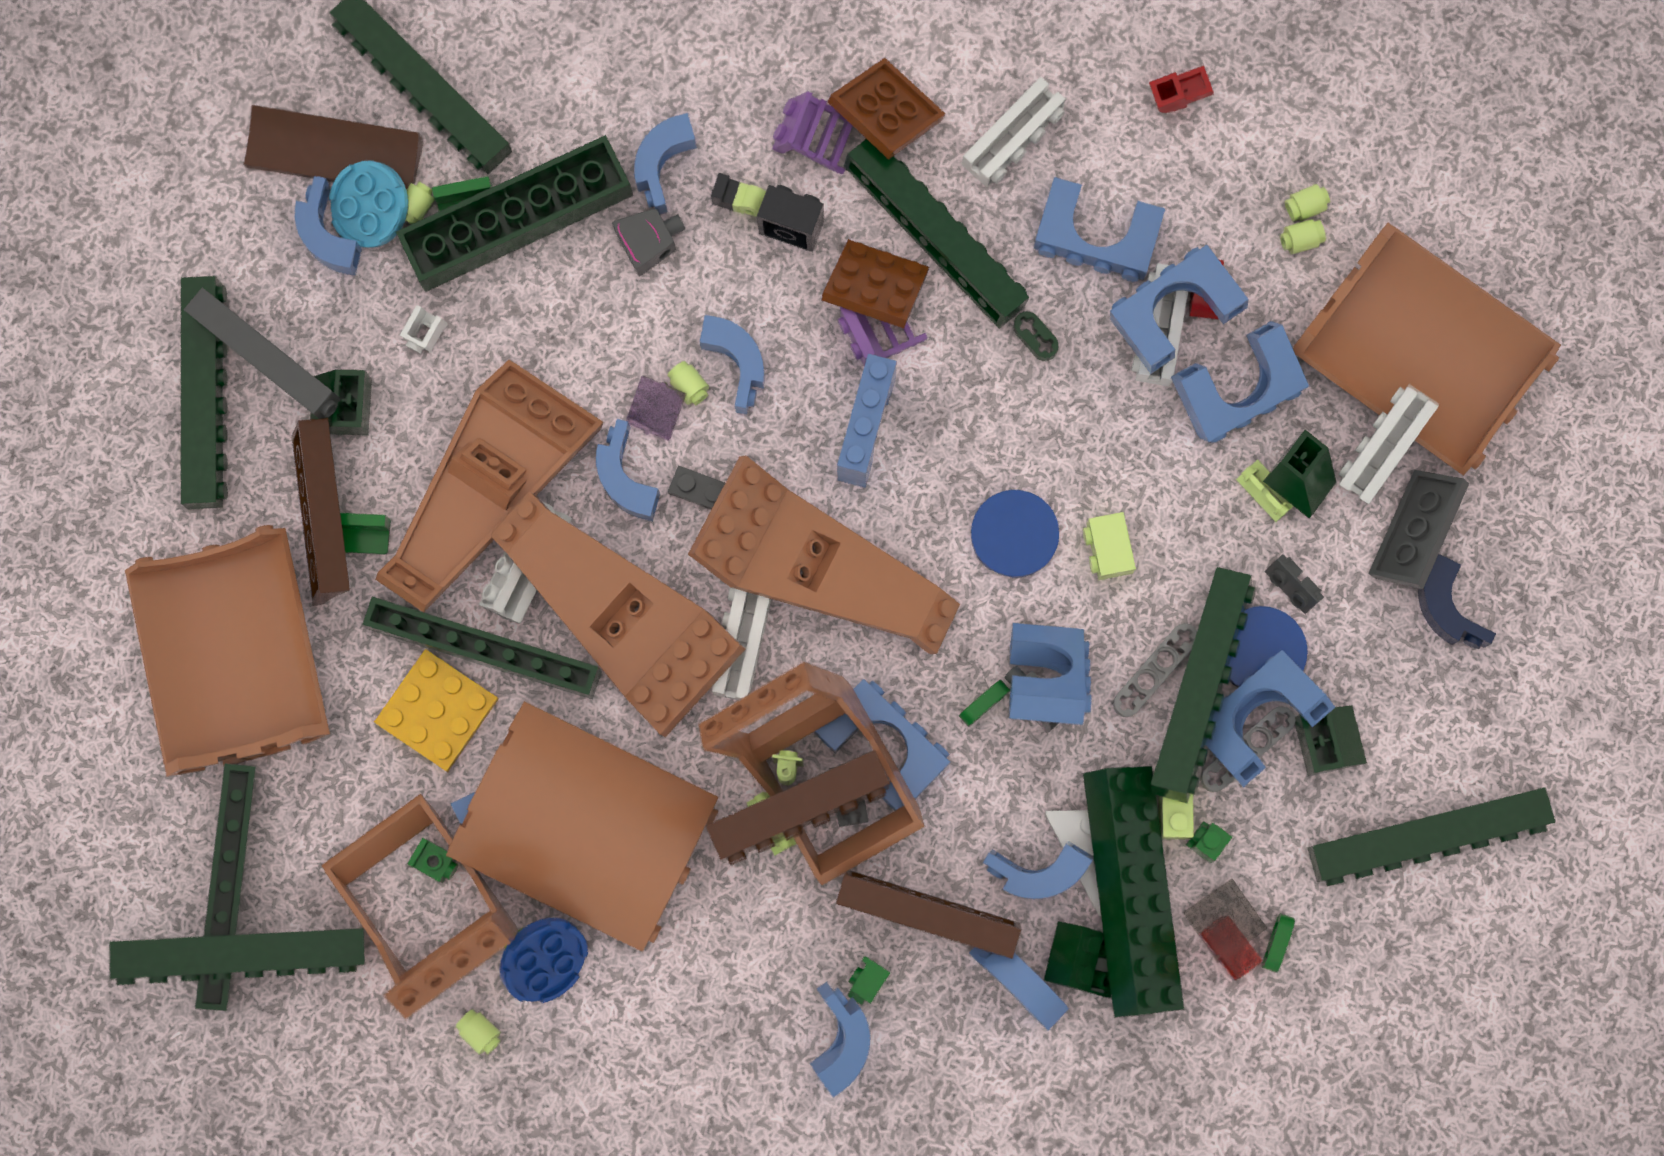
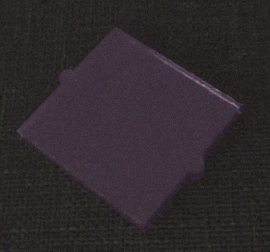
M642 375L626 421L630 425L644 430L646 435L651 433L669 441L686 393L668 386L665 381L661 383Z

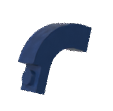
M1438 554L1424 588L1418 589L1419 604L1425 620L1439 637L1451 645L1457 643L1461 637L1464 638L1463 642L1466 645L1475 649L1491 645L1496 633L1466 619L1458 612L1453 603L1452 586L1461 564Z

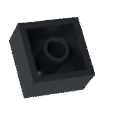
M768 185L757 214L759 234L813 252L824 224V203H821L817 197L809 194L804 196L795 194L790 188L783 185H777L776 187Z

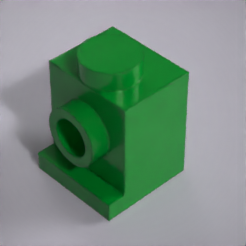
M1203 821L1195 831L1194 837L1187 842L1186 846L1207 862L1212 863L1215 862L1233 837L1215 823L1208 825Z
M425 838L421 839L407 863L409 866L441 883L445 879L450 880L458 868V864L455 863L456 860L446 856L447 850ZM432 856H437L439 859L436 867H431L429 864Z
M864 956L861 962L865 963L866 966L864 969L857 967L848 981L853 986L847 996L853 997L860 1005H863L865 1001L871 1004L890 974L889 971Z

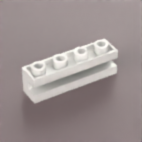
M1042 77L963 155L962 166L986 187L992 182L995 184L1000 182L1007 173L1005 168L1011 162L1017 164L1026 154L1025 148L1031 142L1036 144L1046 133L1044 128L1050 122L1056 124L1064 115L1065 111L1063 109L1066 98L1058 91L1055 95L1048 90L1049 83Z
M1157 263L1154 272H1149L1147 281L1153 282L1159 278L1161 271L1169 265ZM1175 291L1167 294L1157 303L1153 312L1156 324L1175 348V358L1150 374L1135 354L1132 364V371L1137 372L1135 381L1170 387L1172 383L1171 376L1174 375L1188 291Z
M1410 384L1405 390L1399 387L1390 400L1394 404L1388 414L1385 412L1380 414L1373 424V427L1377 429L1371 438L1367 436L1363 438L1355 450L1360 453L1353 463L1348 460L1338 474L1343 477L1339 485L1348 491L1352 490L1359 495L1360 499L1368 504L1439 407V403Z
M543 502L552 513L570 523L571 517L554 511V507ZM504 552L495 565V573L490 583L483 589L479 605L507 620L521 624L537 589L509 555Z
M730 587L728 601H732L730 613H724L722 626L745 650L712 686V693L716 696L740 700L751 692L771 599Z

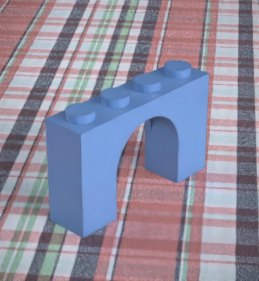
M1054 177L1033 249L1038 250V253L1044 257L1054 258L1055 255L1064 257L1066 262L1072 265L1081 266L1083 263L1092 265L1094 270L1100 273L1109 274L1111 271L1122 274L1121 277L1128 281L1137 282L1138 279L1144 280L1165 208L1137 201L1126 236L1112 246H1093L1085 242L1077 234L1073 223V214L1082 185Z
M1208 245L1201 249L1198 247L1192 249L1184 256L1185 260L1176 266L1174 264L1167 266L1161 271L1159 278L1153 282L1148 280L1142 283L1136 289L1137 293L1128 299L1123 297L1112 305L1110 320L1150 374L1175 358V348L1158 327L1153 316L1157 303L1164 296L1175 291L1196 293L1206 301L1223 325L1248 308V297Z
M1270 321L1246 335L1258 361L1260 375L1254 391L1240 402H1224L1219 396L1207 368L1195 363L1171 376L1200 439L1212 443L1220 441L1226 437V433L1230 430L1247 426L1255 416L1272 412L1277 408V404L1284 400L1288 401L1301 395L1302 390L1309 387L1282 324Z
M872 354L867 355L837 464V481L866 488L885 405L888 406L896 379L897 361Z
M1013 623L1010 641V664L1049 668L1063 676L1056 678L1012 676L1009 719L1083 725L1084 714L1090 713L1092 696L1089 695L1091 687V677L1089 676L1090 659H1088L1089 641H1084V629Z
M1283 650L1270 657L1263 667L1255 674L1247 677L1242 685L1231 695L1224 697L1221 711H1215L1212 721L1216 722L1212 740L1207 739L1205 746L1243 787L1266 768L1258 756L1244 742L1242 733L1246 718L1256 707L1271 701L1287 703L1311 727L1315 726L1335 708L1328 696Z
M863 679L854 688V691L873 724L879 723L891 726L901 734L906 743L907 759L899 772L916 800L950 764V761L947 759L950 754L939 743L936 742L932 745L925 738L928 733L917 722L910 724L903 717L906 712L895 701L891 704L882 697L885 692L874 681L868 683ZM845 713L814 731V734L836 754L859 729ZM889 781V789L886 790V796L882 799L895 811L904 806L892 782Z

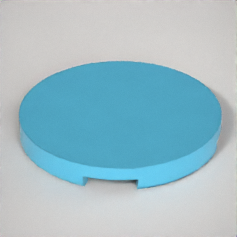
M370 160L353 165L350 164L339 173L330 190L329 200H331L332 224L342 238L357 241L359 247L375 248L387 244L396 237V231L402 229L408 212L406 187L398 173L384 163Z

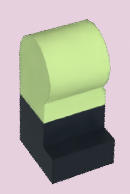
M719 172L711 194L712 205L757 217L766 190L730 179V176Z

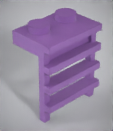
M809 91L790 98L783 109V114H785L783 122L778 125L774 132L773 139L775 142L772 150L782 154L795 150L826 168L843 175L845 169L837 164L852 125L832 106L826 104L827 101L815 98ZM825 111L830 115L814 153L808 149L822 113ZM840 119L844 121L830 160H827L823 156L836 122Z
M840 307V318L837 319L844 335H849L852 341L850 347L856 360H861L863 366H865L868 354L888 358L928 339L926 333L914 337L908 323H906L903 330L908 341L899 344L889 323L880 321L893 347L883 352L866 315Z

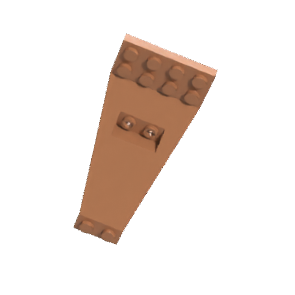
M508 360L475 391L396 555L377 572L376 581L424 613L494 541L490 535L529 491L537 496L601 430L604 422L525 369Z
M746 455L739 456L688 553L690 557L731 588L909 638L928 654H937L960 606L955 599L940 587L788 490Z
M530 491L490 535L514 561L623 696L664 737L675 728L745 650L708 611L552 513ZM640 604L639 609L635 612V608ZM620 626L618 633L615 634V630Z

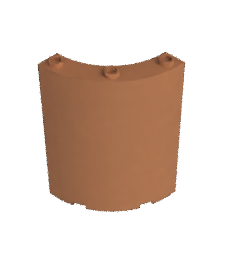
M1387 222L1357 262L1361 268L1354 267L1325 307L1294 345L1293 350L1296 356L1378 415L1382 412L1388 414L1394 406L1390 400L1399 387L1405 390L1409 384L1439 403V407L1414 441L1464 476L1471 467L1476 470L1486 457L1483 454L1484 449L1502 423L1508 424L1516 415L1518 410L1514 407L1544 369L1549 372L1560 357L1556 353L1561 344Z
M273 525L260 526L255 529L254 533L222 546L209 545L203 547L201 552L153 560L152 557H143L136 559L135 564L125 570L166 777L205 771L206 766L217 765L220 761H222L224 767V764H237L290 750V744L300 740L302 744H307L330 734L286 528L274 529Z
M524 701L508 729L509 733L504 742L499 745L467 808L468 812L464 821L459 825L446 856L643 952L647 942L654 943L661 930V926L657 925L677 883L683 885L691 870L686 865L705 825L713 823L718 814V810L714 809V806L719 797Z

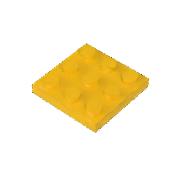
M425 649L374 723L448 772L499 698Z

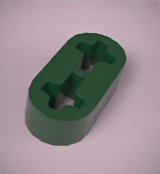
M1025 311L1018 314L1013 325L1014 332L1037 359L1042 361L1053 359L1059 348L1056 337L1033 312ZM1021 320L1026 322L1033 321L1031 328L1035 332L1034 335L1028 329L1023 331L1020 329L1022 325ZM1038 337L1045 344L1048 342L1052 343L1050 353L1046 350L1043 352L1039 351L1041 344L1037 340Z

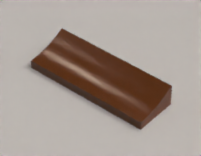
M251 105L250 128L244 166L246 168L314 179V176L323 177L327 181L334 182L339 173L350 164L353 165L358 162L371 160L384 163L394 169L401 177L407 190L411 183L415 184L424 141L419 132Z
M328 418L298 420L291 436L312 606L323 605L330 599L350 591Z
M851 870L844 874L836 901L837 905L1011 959H1013L1022 930L1019 922Z

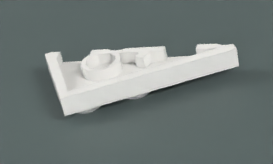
M1088 810L1045 811V816L1062 848L1070 841L1093 856ZM1093 859L1079 880L1089 896L1093 907L1101 917Z

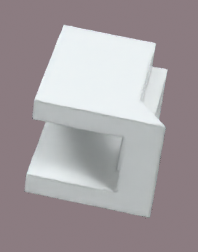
M416 305L400 336L408 340L405 346L420 354L423 349L431 353L448 323ZM425 325L429 327V330L424 339L421 340L416 336L422 326Z

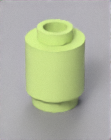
M420 181L417 185L411 183L406 190L408 195V212L405 221L410 224L422 220L435 200L431 196L433 193L432 189Z
M1314 184L1291 194L1290 198L1285 200L1284 203L1293 222L1296 220L1304 221L1327 211V204L1330 203V198L1324 187L1320 188L1317 184Z
M1310 219L1284 227L1283 233L1280 234V241L1285 251L1289 250V253L1293 255L1319 247L1321 243L1326 241V235L1321 221Z
M683 361L669 371L667 376L670 378V384L687 405L691 403L698 405L707 398L709 385L693 365H688L686 361Z
M473 1009L467 1012L455 1026L460 1031L459 1036L479 1055L484 1051L490 1054L501 1042L498 1039L501 1032L481 1012L476 1013Z

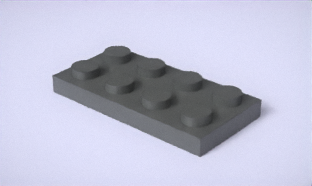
M1414 470L1368 574L1375 579L1423 589L1469 483L1464 478Z

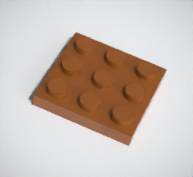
M883 58L832 93L828 99V103L888 159L940 123L946 114L886 58Z
M848 239L823 291L821 300L905 328L927 277L929 266Z

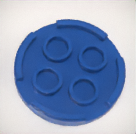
M1007 490L991 496L979 507L972 522L971 542L978 559L989 570L1012 578L1026 577L1040 571L1052 559L1059 542V525L1053 510L1043 499L1027 491Z
M1257 606L1245 609L1244 613H1248L1247 624L1244 631L1239 630L1237 640H1240V647L1237 657H1231L1229 667H1232L1230 682L1239 688L1247 677L1255 674L1265 665L1270 657L1275 656L1281 650L1303 671L1307 661L1308 649L1305 635L1297 622L1291 616L1276 608Z
M545 918L527 925L516 934V937L506 946L500 961V977L503 985L514 998L521 1002L541 1001L545 1003L558 998L567 992L580 977L578 974L583 966L585 957L588 956L585 937L574 924L561 918Z

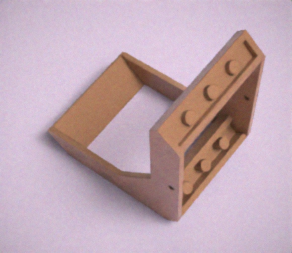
M802 662L700 723L699 729L702 747L705 751L738 758L770 796L783 791L766 761L772 757V754L779 753L780 750L786 749L845 713L862 732L873 750L876 751L885 772L904 806L819 855L804 828H802L803 834L794 839L815 878L821 885H824L920 830L925 825L920 807L851 685L843 676L807 662ZM806 691L815 693L752 732L745 733L740 731Z
M419 794L322 865L333 885L378 948L395 983V986L387 991L384 996L405 1019L508 945L518 933L517 926L480 873L462 864L473 879L490 911L406 971L347 887L349 883L432 823L450 846L454 838L422 794Z

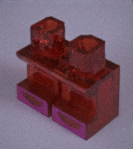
M1221 916L1199 933V936L1215 956L1221 955L1217 959L1233 981L1240 979L1263 961L1229 916Z

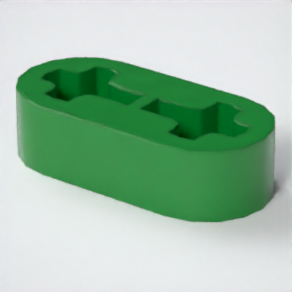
M1000 679L961 712L959 717L968 727L971 726L1011 690Z
M1279 913L1262 960V968L1275 973L1280 969L1294 928L1295 918Z

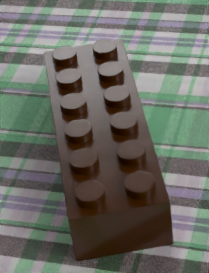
M873 750L707 825L706 829L723 864L729 862L730 866L746 860V853L757 849L758 853L773 848L775 846L773 841L781 837H785L786 841L803 834V827L813 824V827L817 828L830 822V815L840 811L843 816L858 809V803L867 798L869 803L885 797L890 782L876 751Z

